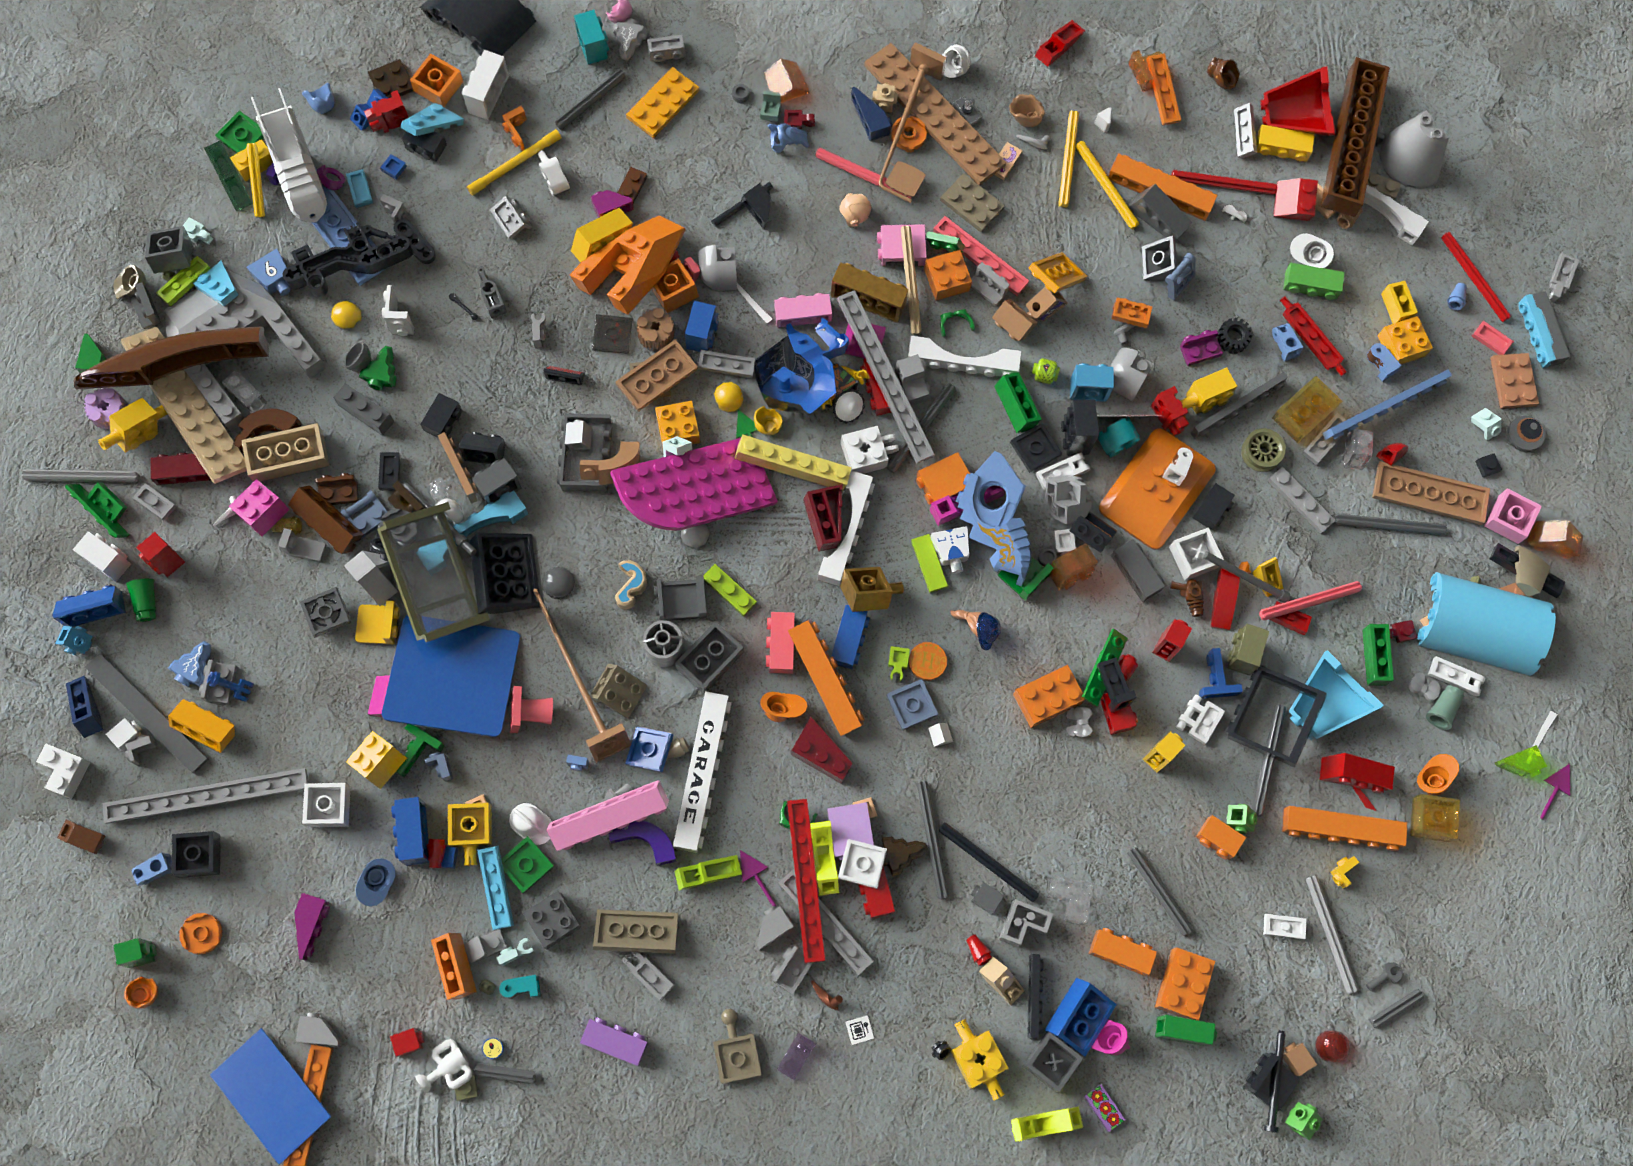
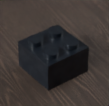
M214 831L172 834L171 875L178 878L220 875V834Z

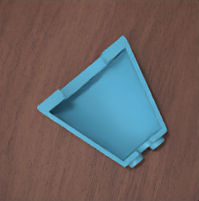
M1328 650L1324 652L1305 683L1327 693L1326 700L1308 738L1311 741L1314 738H1321L1384 706L1370 691L1367 692L1357 683ZM1299 693L1289 710L1292 715L1290 720L1297 727L1299 725L1303 727L1315 701L1314 698Z

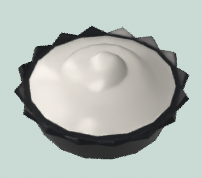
M845 390L836 396L833 402V413L835 414V419H838L839 422H844L845 424L848 422L853 423L854 420L859 419V416L863 414L865 399L863 394L859 393V390Z

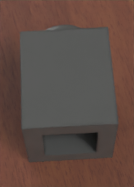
M983 882L980 886H975L971 893V896H973L971 902L986 912L993 914L1004 895Z

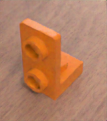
M519 106L502 115L504 120L502 126L506 133L510 132L512 135L511 140L514 146H519L520 150L524 151V143L514 128L527 121L522 106Z

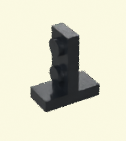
M1117 658L1098 663V670L1111 700L1108 705L1110 711L1114 712L1129 707L1137 697L1134 690L1129 691Z

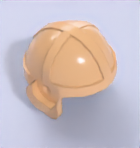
M847 194L840 205V212L846 219L849 227H858L859 223L866 221L872 209L870 201L863 194Z

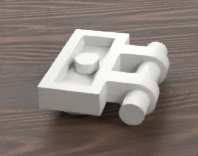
M1195 695L1192 700H1189L1185 713L1180 715L1176 728L1183 731L1186 725L1191 727L1188 735L1205 745L1225 711L1209 701L1203 707L1199 704L1202 698ZM1194 711L1200 713L1196 721L1191 719Z

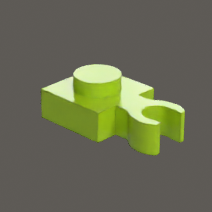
M890 647L888 667H894L890 674V680H893L894 674H899V682L902 681V669L908 668L910 649Z

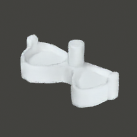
M1227 205L1222 210V212L1225 211L1232 215L1231 220L1237 217L1245 223L1247 219L1245 212L1235 210L1232 205Z

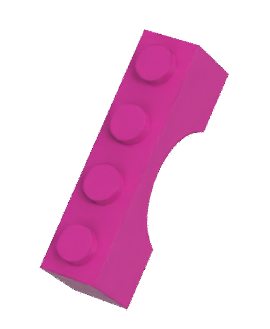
M990 486L984 493V501L987 504L1004 496L1006 492L1000 486ZM948 495L931 503L930 512L938 526L962 515L964 509L959 508V503L956 502L958 495Z

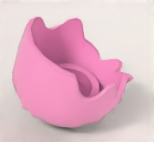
M618 0V3L612 7L611 14L607 12L608 19L614 24L625 22L632 15V5L628 0Z

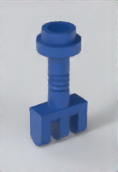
M217 671L209 674L207 683L211 687L216 685L226 687L235 691L233 698L247 702L248 698L241 696V694L250 695L251 691L245 689L244 686L253 688L254 683L244 679H240L238 684L221 678V673Z

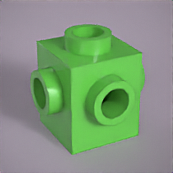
M1246 804L1229 805L1227 825L1240 834L1254 832L1258 821L1256 812Z
M1298 1102L1290 1111L1285 1123L1292 1131L1310 1140L1320 1128L1323 1119L1317 1114L1318 1110L1308 1103L1305 1106Z

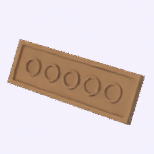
M1380 461L1377 467L1372 498L1483 525L1486 519L1490 488L1397 465L1391 466Z

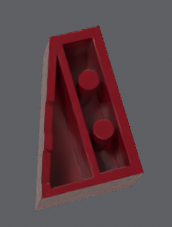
M843 484L807 491L803 499L818 552L837 548L841 541Z

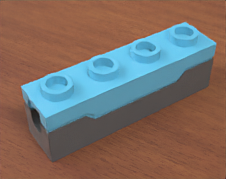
M1546 291L1525 295L1518 303L1519 311L1524 317L1525 327L1529 331L1531 344L1536 350L1538 362H1540L1542 368L1563 364L1570 355Z

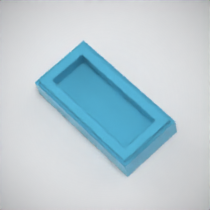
M364 169L347 173L346 177L355 207L372 204L373 200Z

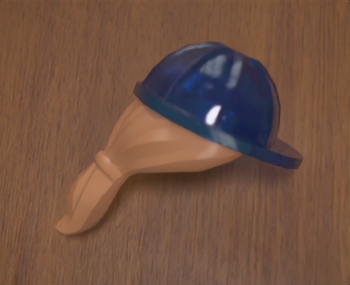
M964 610L950 612L956 619L967 620L971 631L978 637L983 650L988 651L991 649L992 642L1001 633L1000 622L996 617L985 612H966Z

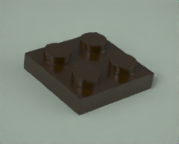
M401 59L367 72L374 88L379 89L388 99L392 97L391 93L396 90L400 97L413 92L410 78Z

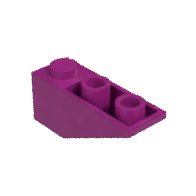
M305 893L301 894L294 915L299 959L307 961L308 957L310 958L314 952L315 946L313 944L315 939L321 934L323 918H326L330 911V906H328L330 902Z

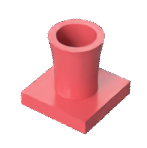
M522 686L513 687L510 733H518L520 721L552 724L553 698L521 699Z

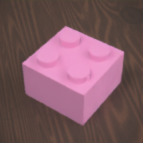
M1507 488L1498 496L1484 527L1519 544L1528 537L1542 506Z

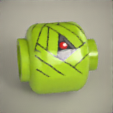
M1041 358L1038 363H1034L1032 374H1035L1037 382L1051 385L1053 381H1057L1060 367H1058L1056 361Z

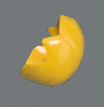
M342 301L333 307L331 319L339 328H354L355 324L361 321L362 314L356 304Z
M725 382L716 388L714 397L719 409L732 412L741 407L743 394L737 384Z
M762 406L756 410L754 415L755 427L760 433L774 435L781 430L783 424L782 416L775 409H766L765 406Z

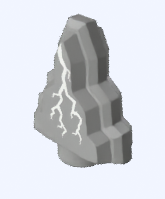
M635 19L617 22L613 27V34L616 35V42L619 44V53L622 60L628 61L634 54L635 48L641 45L642 40L646 39L648 29L639 25V22Z

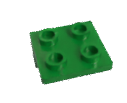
M1032 557L1031 565L1022 587L1016 585L1019 577L1017 574L1001 570L998 573V577L1026 601L1050 576L1054 568L1049 563L1043 567Z

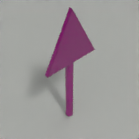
M1570 764L1543 780L1554 786L1555 789L1540 819H1544L1558 790L1570 796Z
M740 850L742 882L754 876L771 905L776 907L774 900L757 875L768 867Z

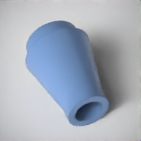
M1457 283L1447 299L1448 307L1452 310H1461L1466 304L1467 286L1464 283Z

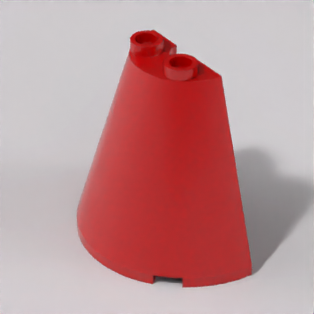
M1327 66L1264 92V99L1260 100L1261 111L1265 110V116H1262L1263 125L1326 136L1335 135L1333 116H1331Z

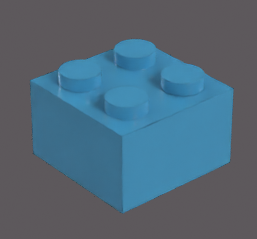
M1087 363L1076 365L1070 378V400L1095 399L1096 401L1107 402L1114 388V367L1106 364L1091 366Z

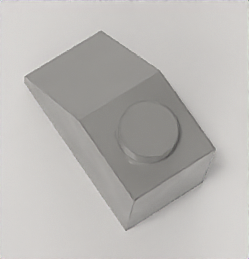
M773 906L764 912L766 916L762 920L757 944L759 951L793 929L792 923L781 906L778 908Z
M307 1013V1017L300 1016L296 1042L342 1046V1041L327 1020L319 1018L320 1014Z

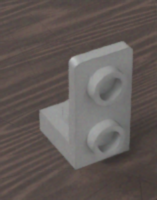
M284 528L278 547L285 554L320 562L326 544L298 537L292 530Z

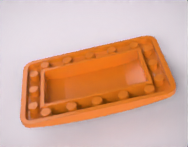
M1161 428L1155 429L1101 501L1099 511L1104 517L1149 548L1160 549L1212 478L1216 467L1212 461ZM1180 448H1188L1193 453V459L1187 475L1180 486L1162 478Z

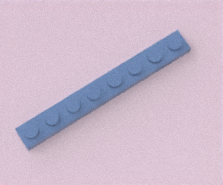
M1448 369L1328 429L1322 434L1325 440L1331 437L1337 439L1344 435L1343 431L1348 430L1350 432L1358 428V423L1363 422V424L1374 420V415L1377 414L1380 417L1389 412L1388 408L1392 407L1394 410L1403 405L1402 401L1407 400V402H1410L1418 397V393L1421 392L1424 395L1432 391V386L1435 385L1438 388L1447 383L1445 379L1452 375Z

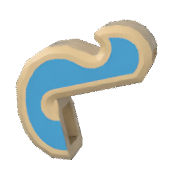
M631 560L622 561L618 564L620 570L630 577L627 583L615 595L618 607L624 610L630 609L635 605L636 601L633 596L643 593L647 586L645 571L639 564Z

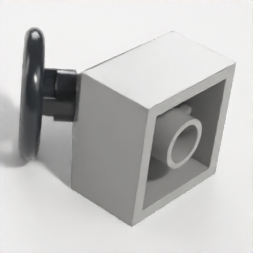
M379 537L371 540L370 547L380 554L361 551L344 566L374 601L381 606L398 592V586L383 544H378L382 543ZM393 538L395 545L400 547L407 545L405 542ZM408 552L401 553V554H399V556L405 555V554H407Z

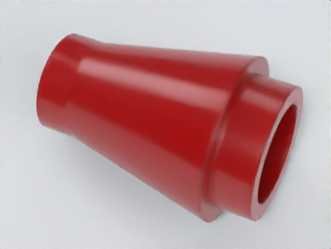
M429 839V843L426 844L429 868H441L447 846L445 845V839Z
M976 934L966 939L974 963L982 966L992 958V952Z

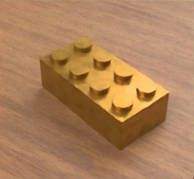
M840 262L832 279L830 297L837 299L839 296L855 290L864 310L898 323L906 306L909 289L900 283L890 282L885 277H877L867 270H860L849 263L844 264Z

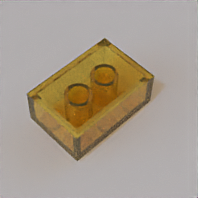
M1315 376L1280 407L1272 419L1299 444L1330 416L1343 401Z

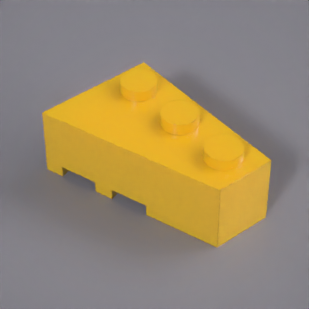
M619 207L577 228L571 252L581 263L629 230L633 222Z

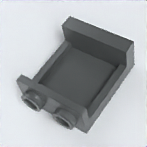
M696 576L695 580L661 582V579L657 580V586H654V595L658 597L659 604H655L656 616H660V620L673 621L707 618L703 576Z

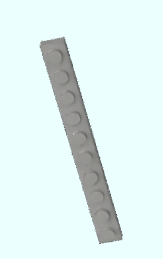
M855 290L839 296L837 301L916 464L933 457V450Z
M302 768L103 803L104 823L111 824L304 790L305 784H308L307 769Z

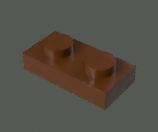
M630 167L617 193L631 198L634 204L647 179V173Z

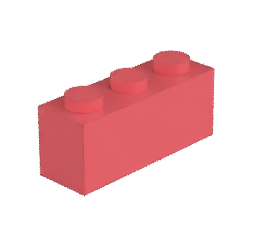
M771 612V618H767V629L771 630V637H767L766 648H770V655H766V667H770L769 673L793 674L794 642L788 630L794 628L795 613Z

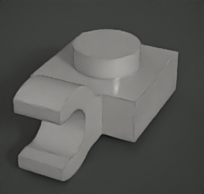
M544 313L541 314L542 318L540 320H536L534 314L531 315L535 348H541L542 341H545V330L541 329V326L546 322Z

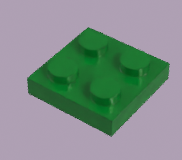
M240 110L215 135L217 140L236 154L246 149L247 144L256 143L264 139L259 125Z
M528 836L501 859L503 871L523 894L554 868V865Z

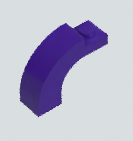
M633 821L629 823L628 829L615 828L612 829L613 832L608 833L611 844L631 839H640L647 842L653 849L657 866L677 862L670 839L659 827L652 823Z

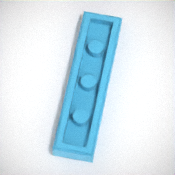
M499 846L477 850L492 929L497 930L514 926Z

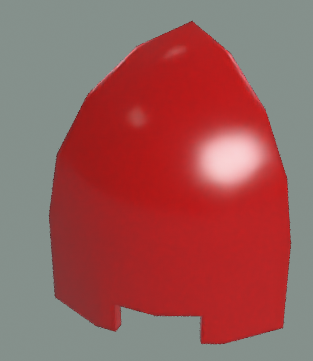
M1393 443L1379 451L1376 457L1392 466L1407 453L1408 445Z

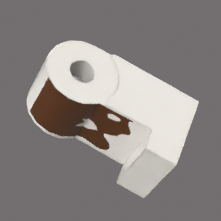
M1180 448L1162 478L1180 486L1187 475L1193 459L1191 450Z

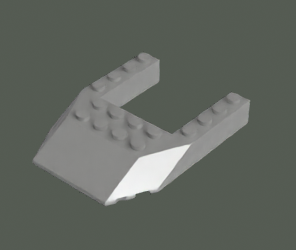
M227 270L238 292V296L226 306H222L200 290L195 289L164 310L167 337L204 330L246 327L264 328L269 325L310 379L326 369L320 358L262 285ZM209 363L184 369L231 432L238 428V424L244 417L207 369L206 365Z

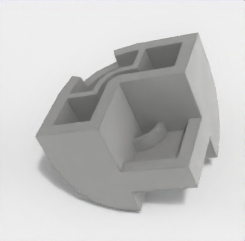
M716 245L702 248L698 253L701 282L714 291L737 290L735 247L716 248Z
M1121 348L1110 367H1114L1113 391L1133 402L1154 363L1139 356V352L1136 350Z
M1066 475L1046 478L1045 499L1046 503L1049 502L1053 512L1051 516L1065 524L1075 523L1079 516L1084 518L1087 516L1091 509L1092 501L1086 499L1087 484L1082 483V478Z

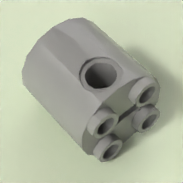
M662 620L654 622L647 627L643 637L647 658L654 666L664 668L674 666L675 662L684 652L683 637L680 629L674 623Z

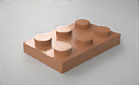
M1529 353L1493 355L1490 359L1500 409L1536 407L1539 401Z

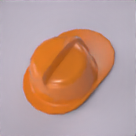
M769 692L764 694L760 700V705L765 711V715L774 722H783L788 718L799 717L807 710L805 699L795 694Z
M1439 754L1431 758L1417 776L1419 788L1430 796L1446 792L1458 775L1459 764L1457 760L1448 754Z

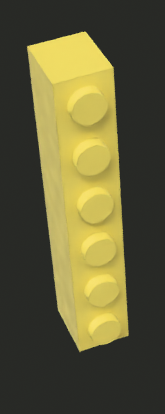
M742 435L735 455L737 460L823 486L831 487L843 484V490L848 484L852 468L746 435Z

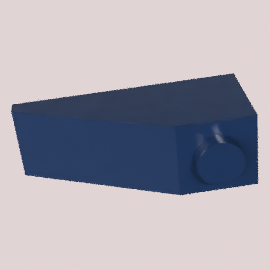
M852 87L851 99L869 141L890 135L892 127L890 117H887L885 111L860 90Z
M85 675L66 683L73 725L83 738L102 731L101 716Z

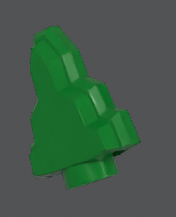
M383 347L378 352L376 359L370 361L367 368L362 369L359 378L367 381L368 386L374 390L381 391L383 387L392 388L396 385L397 377L394 375L395 367L392 365L394 360L392 347Z

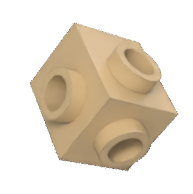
M877 84V91H873L872 101L885 112L892 113L893 104H897L898 93H894L895 86Z

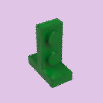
M407 724L404 729L416 737L415 741L412 740L407 746V752L404 755L407 759L396 771L404 778L427 745L438 752H441L445 747L442 742L412 724Z

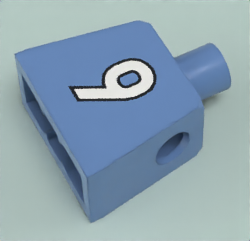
M277 248L247 266L252 277L270 294L279 291L284 296L290 292L291 289L286 284L282 275L287 267Z

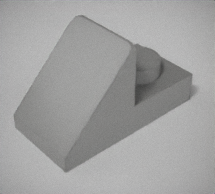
M500 929L482 937L477 936L464 944L469 965L507 948Z

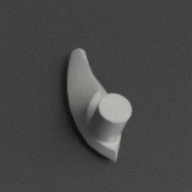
M1016 135L1017 138L1036 148L1048 149L1047 143L1050 141L1048 135H1045L1041 140Z
M1127 323L1114 331L1113 334L1118 335L1120 344L1127 342L1125 332L1130 331L1135 325Z

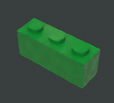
M1015 372L1003 375L994 387L1016 433L1026 432L1034 428L1042 419L1020 373Z
M1369 624L1362 630L1367 686H1386L1394 681L1389 624Z

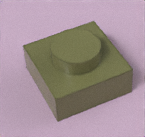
M475 1075L467 1083L455 1089L457 1101L479 1097Z

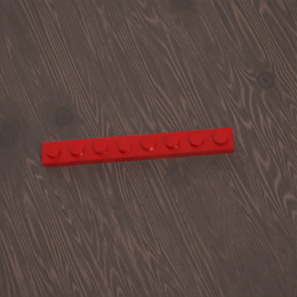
M807 799L787 801L804 962L825 961L808 802Z

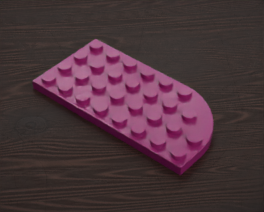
M741 438L686 451L683 455H670L614 469L610 473L624 506L642 522L663 530H684L773 506L778 502L764 467L735 459Z

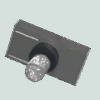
M963 96L953 102V107L971 126L981 121V116L972 106V100Z

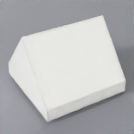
M1111 108L1098 113L1095 124L1105 133L1108 132L1111 124Z
M938 723L928 728L934 747L953 742L947 723Z

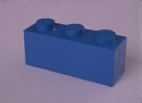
M845 605L832 656L838 666L852 669L854 664H858L860 653H857L858 646H863L865 635H862L863 628H868L870 617H867L868 611L852 612L850 606Z

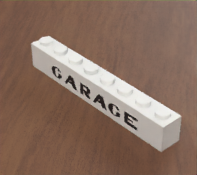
M705 691L673 844L674 849L698 853V848L702 849L704 837L701 836L702 828L706 829L708 817H705L706 809H710L712 798L709 797L710 790H714L716 778H713L714 770L718 771L720 759H717L718 751L722 752L724 740H721L722 732L726 733L728 721H725L726 713L730 714L732 702H728L729 696Z

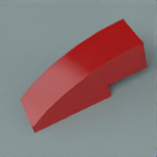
M1071 20L1054 32L1048 41L1039 46L1035 57L1047 67L1050 66L1083 35L1085 30Z
M1223 568L1218 571L1210 627L1230 630L1240 577Z

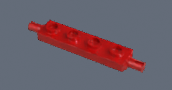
M1284 296L1280 300L1286 308L1282 314L1327 371L1335 368L1340 376L1345 375L1347 371L1341 365L1344 359L1302 306L1299 303L1292 304Z

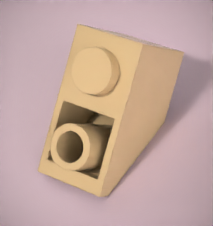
M994 957L979 971L987 983L1010 1005L1025 991L1010 970Z

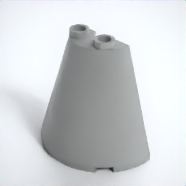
M1427 110L1391 130L1387 134L1385 143L1381 145L1380 159L1383 168L1393 180L1404 186L1411 185L1415 186V188H1426L1437 184L1449 137L1442 128H1435L1432 125L1434 119Z

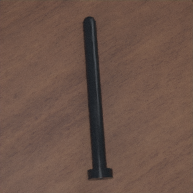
M1280 1030L1277 1033L1275 1055L1279 1059L1273 1068L1268 1124L1264 1125V1131L1279 1133L1276 1121L1286 1035L1285 1031Z

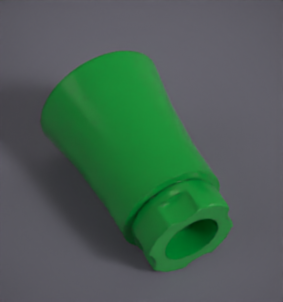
M136 579L126 583L137 622H148L156 619L154 579Z

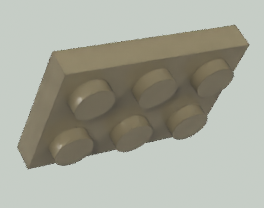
M964 173L940 197L942 203L980 233L996 218L1005 206Z

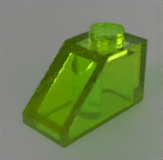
M1537 745L1495 762V765L1521 777L1530 775L1531 778L1541 774V769L1548 767Z

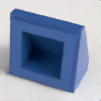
M446 847L441 867L455 869L458 854L457 847Z

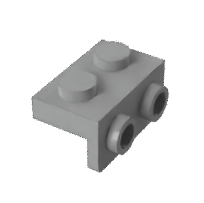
M682 35L647 39L651 62L686 57Z
M983 262L977 266L976 273L971 279V287L994 306L1007 295L1010 286L1004 277L997 275L991 266L985 265Z
M796 945L792 949L788 947L782 957L785 959L782 966L777 965L771 974L774 976L772 981L792 995L813 964L804 962V953Z

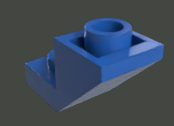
M373 89L366 104L356 105L350 120L360 130H365L370 124L364 111L373 107L371 102L375 100L378 102L380 99L388 98L379 89Z

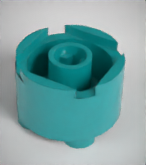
M1127 417L1107 427L1106 432H1099L1098 440L1106 454L1112 458L1118 455L1124 447L1127 450L1140 441V435L1130 418Z

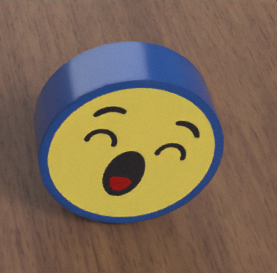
M497 1038L487 1039L482 1046L483 1054L489 1059L499 1058L504 1051L502 1041Z

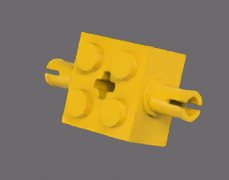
M140 398L109 416L111 433L99 439L98 443L103 450H107L115 444H118L125 453L131 449L134 450L143 442L155 438L158 434V420L168 414L162 405L153 409L143 398Z
M966 1019L954 1024L963 1042L958 1047L952 1049L951 1053L969 1088L983 1083L986 1084L993 1101L1004 1096L1005 1093L996 1077L997 1074L1009 1068L989 1030L976 1036L973 1035ZM976 1054L983 1056L982 1065L975 1062V1059H977Z

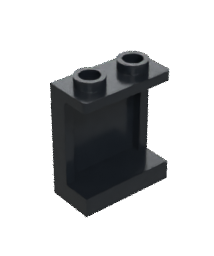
M1090 511L1085 518L1079 516L1069 530L1100 553L1117 533L1116 529Z

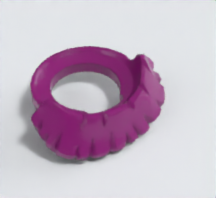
M322 165L316 171L321 184L330 190H339L345 182L343 174L334 168H326V165ZM326 174H333L340 181H332L326 177Z

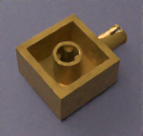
M881 567L844 569L840 585L852 612L888 609L892 594H903L904 592L902 582L888 583Z

